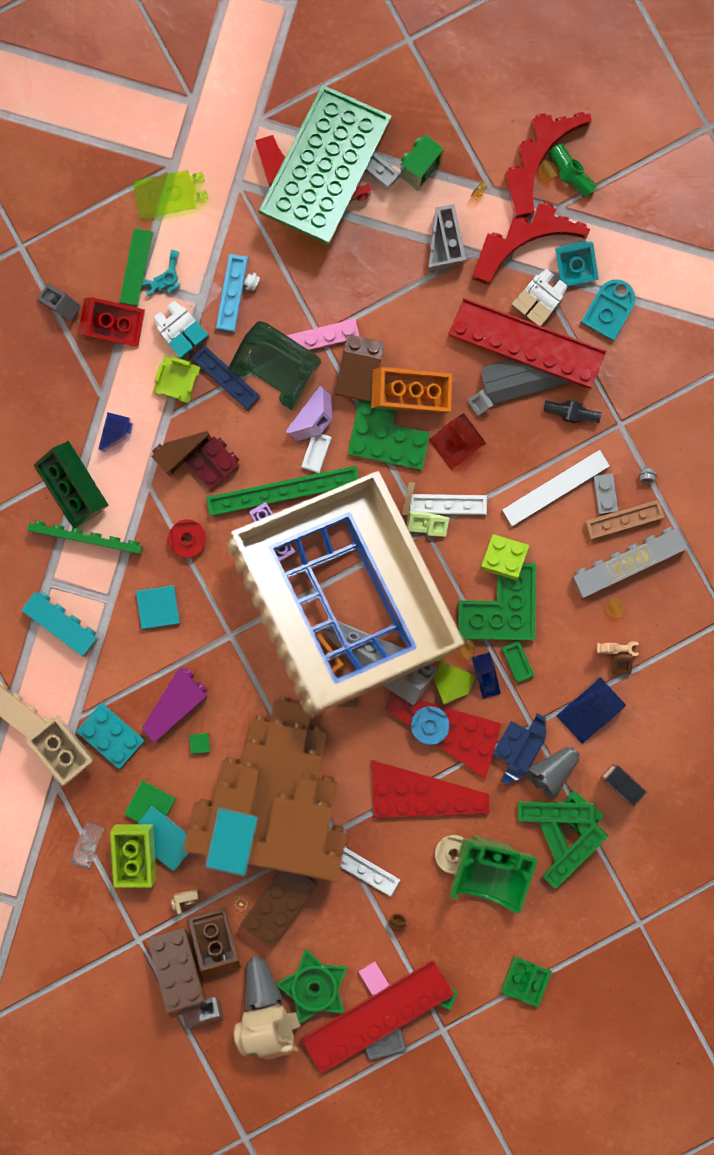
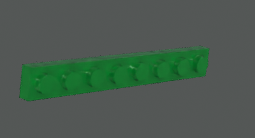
M351 466L208 496L206 499L210 516L257 507L265 502L271 504L332 491L358 480L359 476L357 467Z

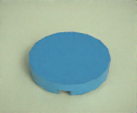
M432 706L423 707L418 710L411 722V729L415 738L427 745L437 744L444 740L450 727L446 714L439 708Z

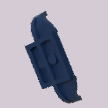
M537 713L528 730L510 721L493 753L496 757L509 763L500 781L511 785L527 774V770L531 767L545 741L546 717Z

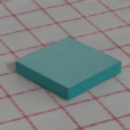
M174 585L136 591L142 629L180 623Z

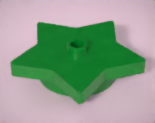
M305 949L297 971L276 983L281 990L294 999L299 1023L304 1022L319 1011L344 1013L339 986L348 967L346 965L323 964L308 949ZM312 983L318 984V988L316 990H313L311 988Z

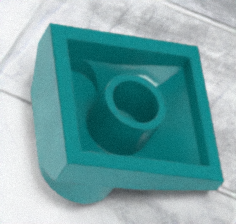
M581 241L555 248L559 278L567 286L599 280L592 241Z

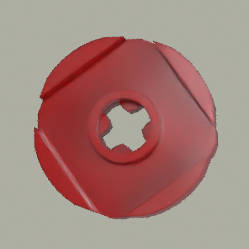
M180 520L168 533L170 548L175 554L183 558L197 556L206 545V532L194 520ZM186 533L193 537V540L189 542L190 544L182 541V537H185Z

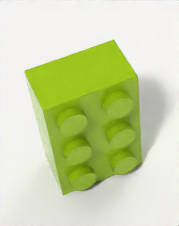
M115 824L110 831L114 887H152L157 880L153 824Z

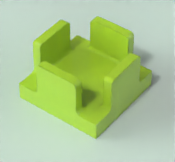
M164 356L155 376L153 393L190 404L201 367L176 357Z

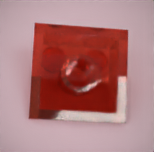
M464 413L450 421L429 439L451 470L487 444Z

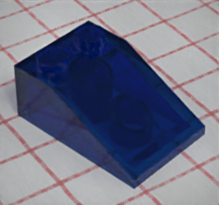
M597 677L556 716L583 744L627 705L601 677Z

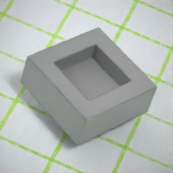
M484 389L467 400L477 416L494 406Z

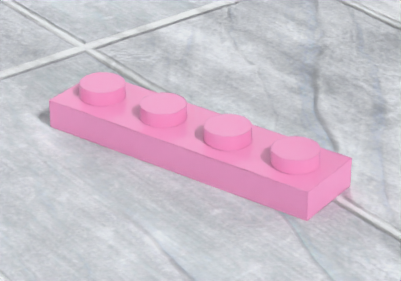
M352 319L282 336L281 338L285 355L289 356L346 342L347 334L359 336L356 320Z

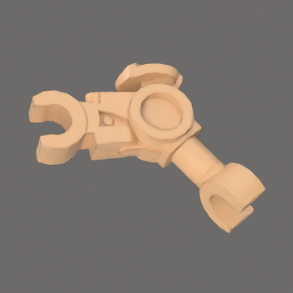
M629 642L626 645L597 643V653L618 654L621 652L637 656L639 653L632 652L631 648L633 645H639V643Z

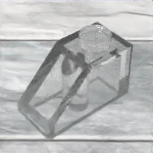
M86 822L74 848L72 864L90 869L105 827Z

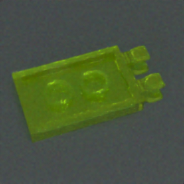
M189 170L133 181L140 219L197 208V202L208 201L206 190L196 193L195 189L196 183L205 182L203 172L190 175Z

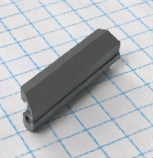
M513 360L483 367L482 370L485 390L493 404L571 383Z

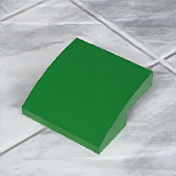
M513 956L500 992L527 1004L539 1007L552 971Z

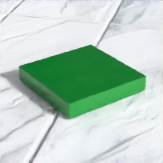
M142 780L124 815L139 822L149 808L154 806L167 816L176 797Z

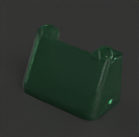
M258 321L244 336L228 369L237 376H246L251 372L281 392L279 401L283 406L292 410L318 370L321 359L266 322Z

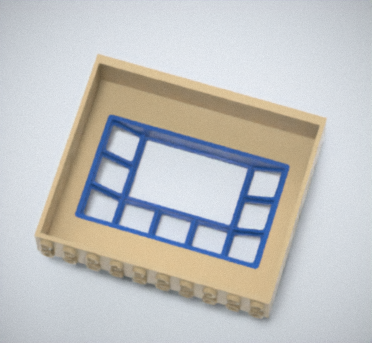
M379 471L236 530L230 536L227 550L231 556H234L236 569L239 573H242L245 579L243 580L245 588L251 591L253 595L252 602L261 612V621L264 625H267L270 631L268 633L272 643H276L278 647L277 654L281 661L284 660L287 666L285 667L286 673L289 678L293 679L295 692L298 696L301 695L304 701L302 703L303 708L311 717L456 653L464 644ZM346 520L353 544L334 551L327 528ZM320 531L328 554L308 562L301 539ZM295 542L302 566L284 572L275 550ZM357 550L393 625L348 644L311 568ZM306 572L315 593L298 600L288 578ZM319 599L329 620L311 628L301 606ZM332 626L342 648L324 655L314 633ZM397 631L408 647L388 655L377 639ZM367 643H372L382 659L363 667L352 650ZM346 654L356 668V671L336 678L328 661Z

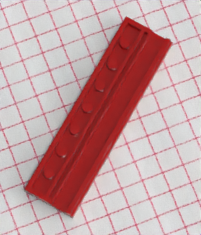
M463 298L448 333V336L590 390L606 354L604 349L467 298Z
M432 959L303 1036L301 1041L322 1074L454 995V992L439 970L436 962Z

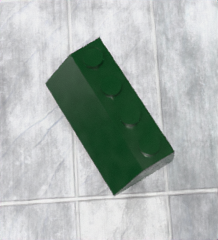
M69 441L53 447L34 464L73 528L79 527L109 506Z

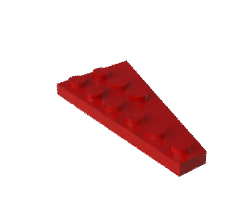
M392 691L390 692L385 710L410 727L413 716L423 707L432 706L442 710L449 720L450 727L444 740L436 745L486 779L502 723L420 699L415 705H412Z
M372 760L374 818L490 813L488 793Z

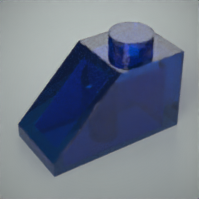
M107 412L98 450L105 452L125 440L133 430L134 423H131V418Z
M490 652L471 657L482 699L501 694Z

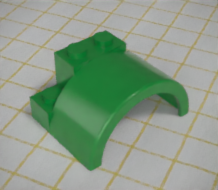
M473 835L472 840L463 838L458 852L460 859L449 890L450 897L458 899L457 894L474 895L496 902L514 913H521L538 859L532 854L514 850L507 843Z

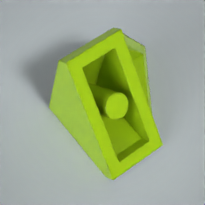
M441 661L438 666V672L433 679L445 704L469 694L476 676Z

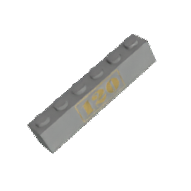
M672 527L661 531L662 535L657 538L652 535L644 539L645 543L640 546L635 543L627 547L628 551L623 554L618 551L610 555V560L603 562L601 559L593 563V568L587 571L584 567L574 572L576 576L572 577V580L581 598L688 549L679 529L673 530Z

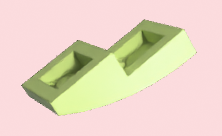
M409 511L406 527L409 532H424L429 536L446 537L449 518L431 513Z

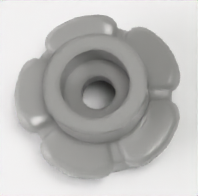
M644 468L642 472H639L638 476L642 483H653L657 473H654L651 468Z

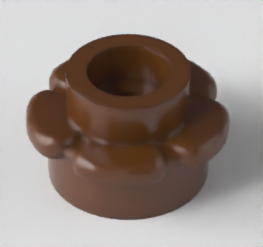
M394 914L388 921V925L397 932L405 930L407 927L406 918L401 914Z

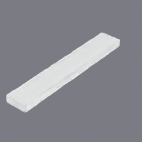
M599 450L507 506L502 511L511 526L610 465Z

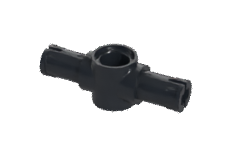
M546 400L543 409L544 412L560 415L562 420L572 423H579L582 420L600 423L602 412L585 409L582 403L570 400L562 404Z

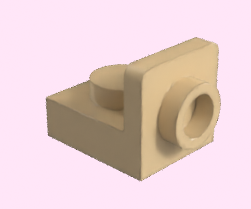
M198 889L174 895V899L171 900L174 911L177 910L178 915L183 913L181 902H184V905L196 902L195 899L199 898Z

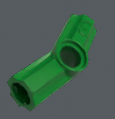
M559 144L549 151L550 157L560 170L559 176L566 184H572L585 198L598 186L584 172L582 164L572 158L563 144Z

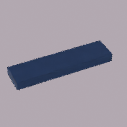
M205 345L191 358L247 411L260 398L257 392Z

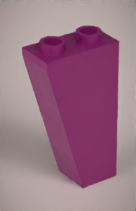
M183 667L178 669L142 727L154 742H157L208 696L205 693L208 690L201 682L197 684L192 679L194 674L188 668L185 670Z

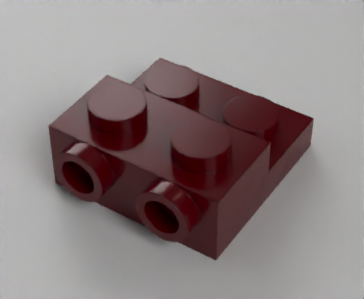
M215 436L186 461L210 491L240 467L237 463L239 458L233 452L229 454L225 449L226 443L220 437L216 439Z

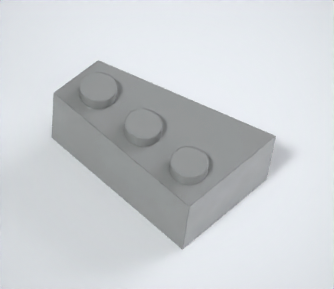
M455 204L435 208L428 271L462 265L466 262Z

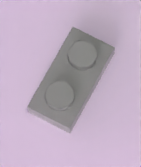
M375 152L365 170L366 173L387 190L401 175Z
M613 474L593 476L598 514L617 512L618 506Z

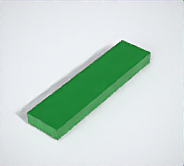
M137 228L133 230L119 299L121 304L139 306L153 231Z

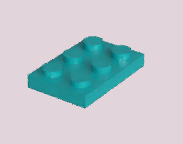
M102 702L76 731L118 769L127 762L145 741L144 738Z

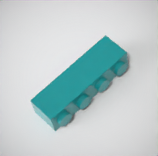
M34 592L21 610L82 657H85L99 639L95 636L96 632L89 626L85 629L80 625L81 620L73 614L70 617L64 613L66 609L58 603L56 605L49 601L51 597L44 592L40 594Z

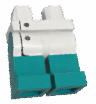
M173 301L167 306L168 310L172 313L168 319L161 312L154 316L153 319L158 326V331L178 357L183 359L194 350V347L184 337L183 333L195 347L209 338V334L198 324L184 306L181 307L176 301Z

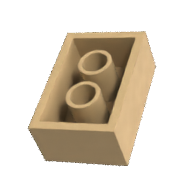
M59 715L54 716L25 740L62 786L66 785L95 761L93 756Z

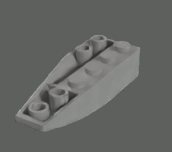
M337 621L348 644L371 635ZM333 627L325 628L323 632L339 649L342 648ZM377 639L388 655L404 649L383 639ZM367 643L352 650L363 667L382 659L372 643ZM427 665L383 686L412 705H415L430 685L438 669L432 665Z

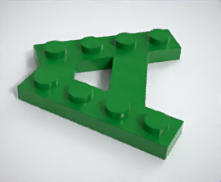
M518 802V821L539 822L556 862L542 875L555 890L609 837L596 823L595 803ZM558 822L577 823L582 836L570 848Z

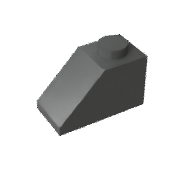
M49 284L45 286L37 298L41 303L70 322L81 308V305L67 294Z

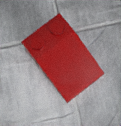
M93 297L84 298L78 336L139 347L145 309Z

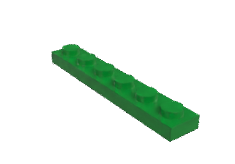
M34 520V524L28 523L27 530L30 532L142 555L143 547L139 546L137 541L128 540V543L120 542L121 538L109 536V539L101 538L102 534L91 532L90 535L83 534V530L72 528L71 531H66L64 526L53 524V528L47 527L45 522Z

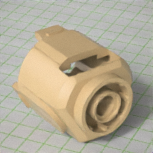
M280 1004L244 1012L242 1021L237 1023L234 1029L235 1042L241 1055L268 1060L298 1052V1048L294 1047L293 1029L300 1027L296 1012L287 1013Z

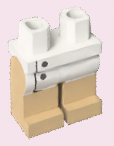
M547 269L541 272L539 276L536 275L512 303L513 306L526 315L538 301L527 317L539 326L544 324L563 299V294L568 287L561 280H559L554 288L550 286L548 282L554 275Z

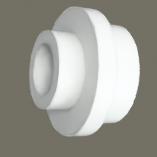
M255 272L252 275H247L244 281L246 290H255L260 279Z

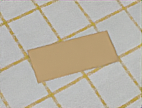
M415 482L408 483L402 515L409 514Z

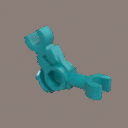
M171 249L169 266L163 274L154 277V281L146 280L142 283L143 286H152V289L146 292L147 295H153L156 289L162 291L166 287H171L167 289V292H173L181 287V284L178 283L177 271H175L180 255L178 250Z

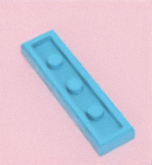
M229 254L216 324L217 330L235 333L248 257Z

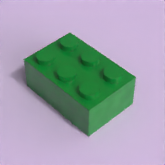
M427 134L415 141L411 153H405L400 164V177L417 191L440 165L443 157L444 148Z

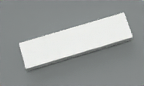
M413 494L410 511L431 514L487 515V495Z
M344 847L341 868L391 897L400 879Z

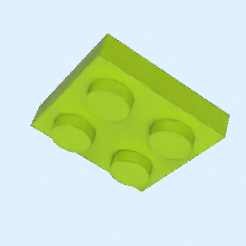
M493 534L481 570L518 581L529 545Z

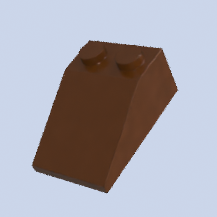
M347 334L334 395L372 403L373 369L380 368L385 342Z
M207 431L167 442L163 445L159 444L152 450L154 454L151 457L171 476L212 437Z
M225 908L188 918L200 970L204 979L241 969Z

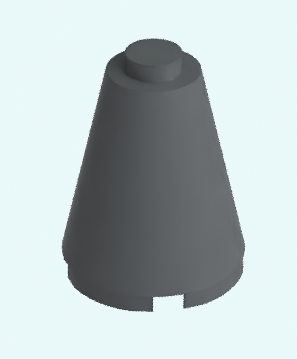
M565 747L527 770V776L537 789L540 787L544 790L542 794L553 799L579 762V753L573 747Z
M261 956L250 958L246 968V1012L250 1011V1007L255 1010L277 1004V1002L280 1005L284 1004L266 959H262Z

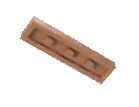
M658 499L587 520L585 524L591 540L665 517Z

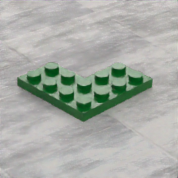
M359 400L347 455L422 471L430 433L393 425L396 410L371 408L370 402Z
M524 563L518 581L497 575V601H458V632L462 639L535 640L536 563Z

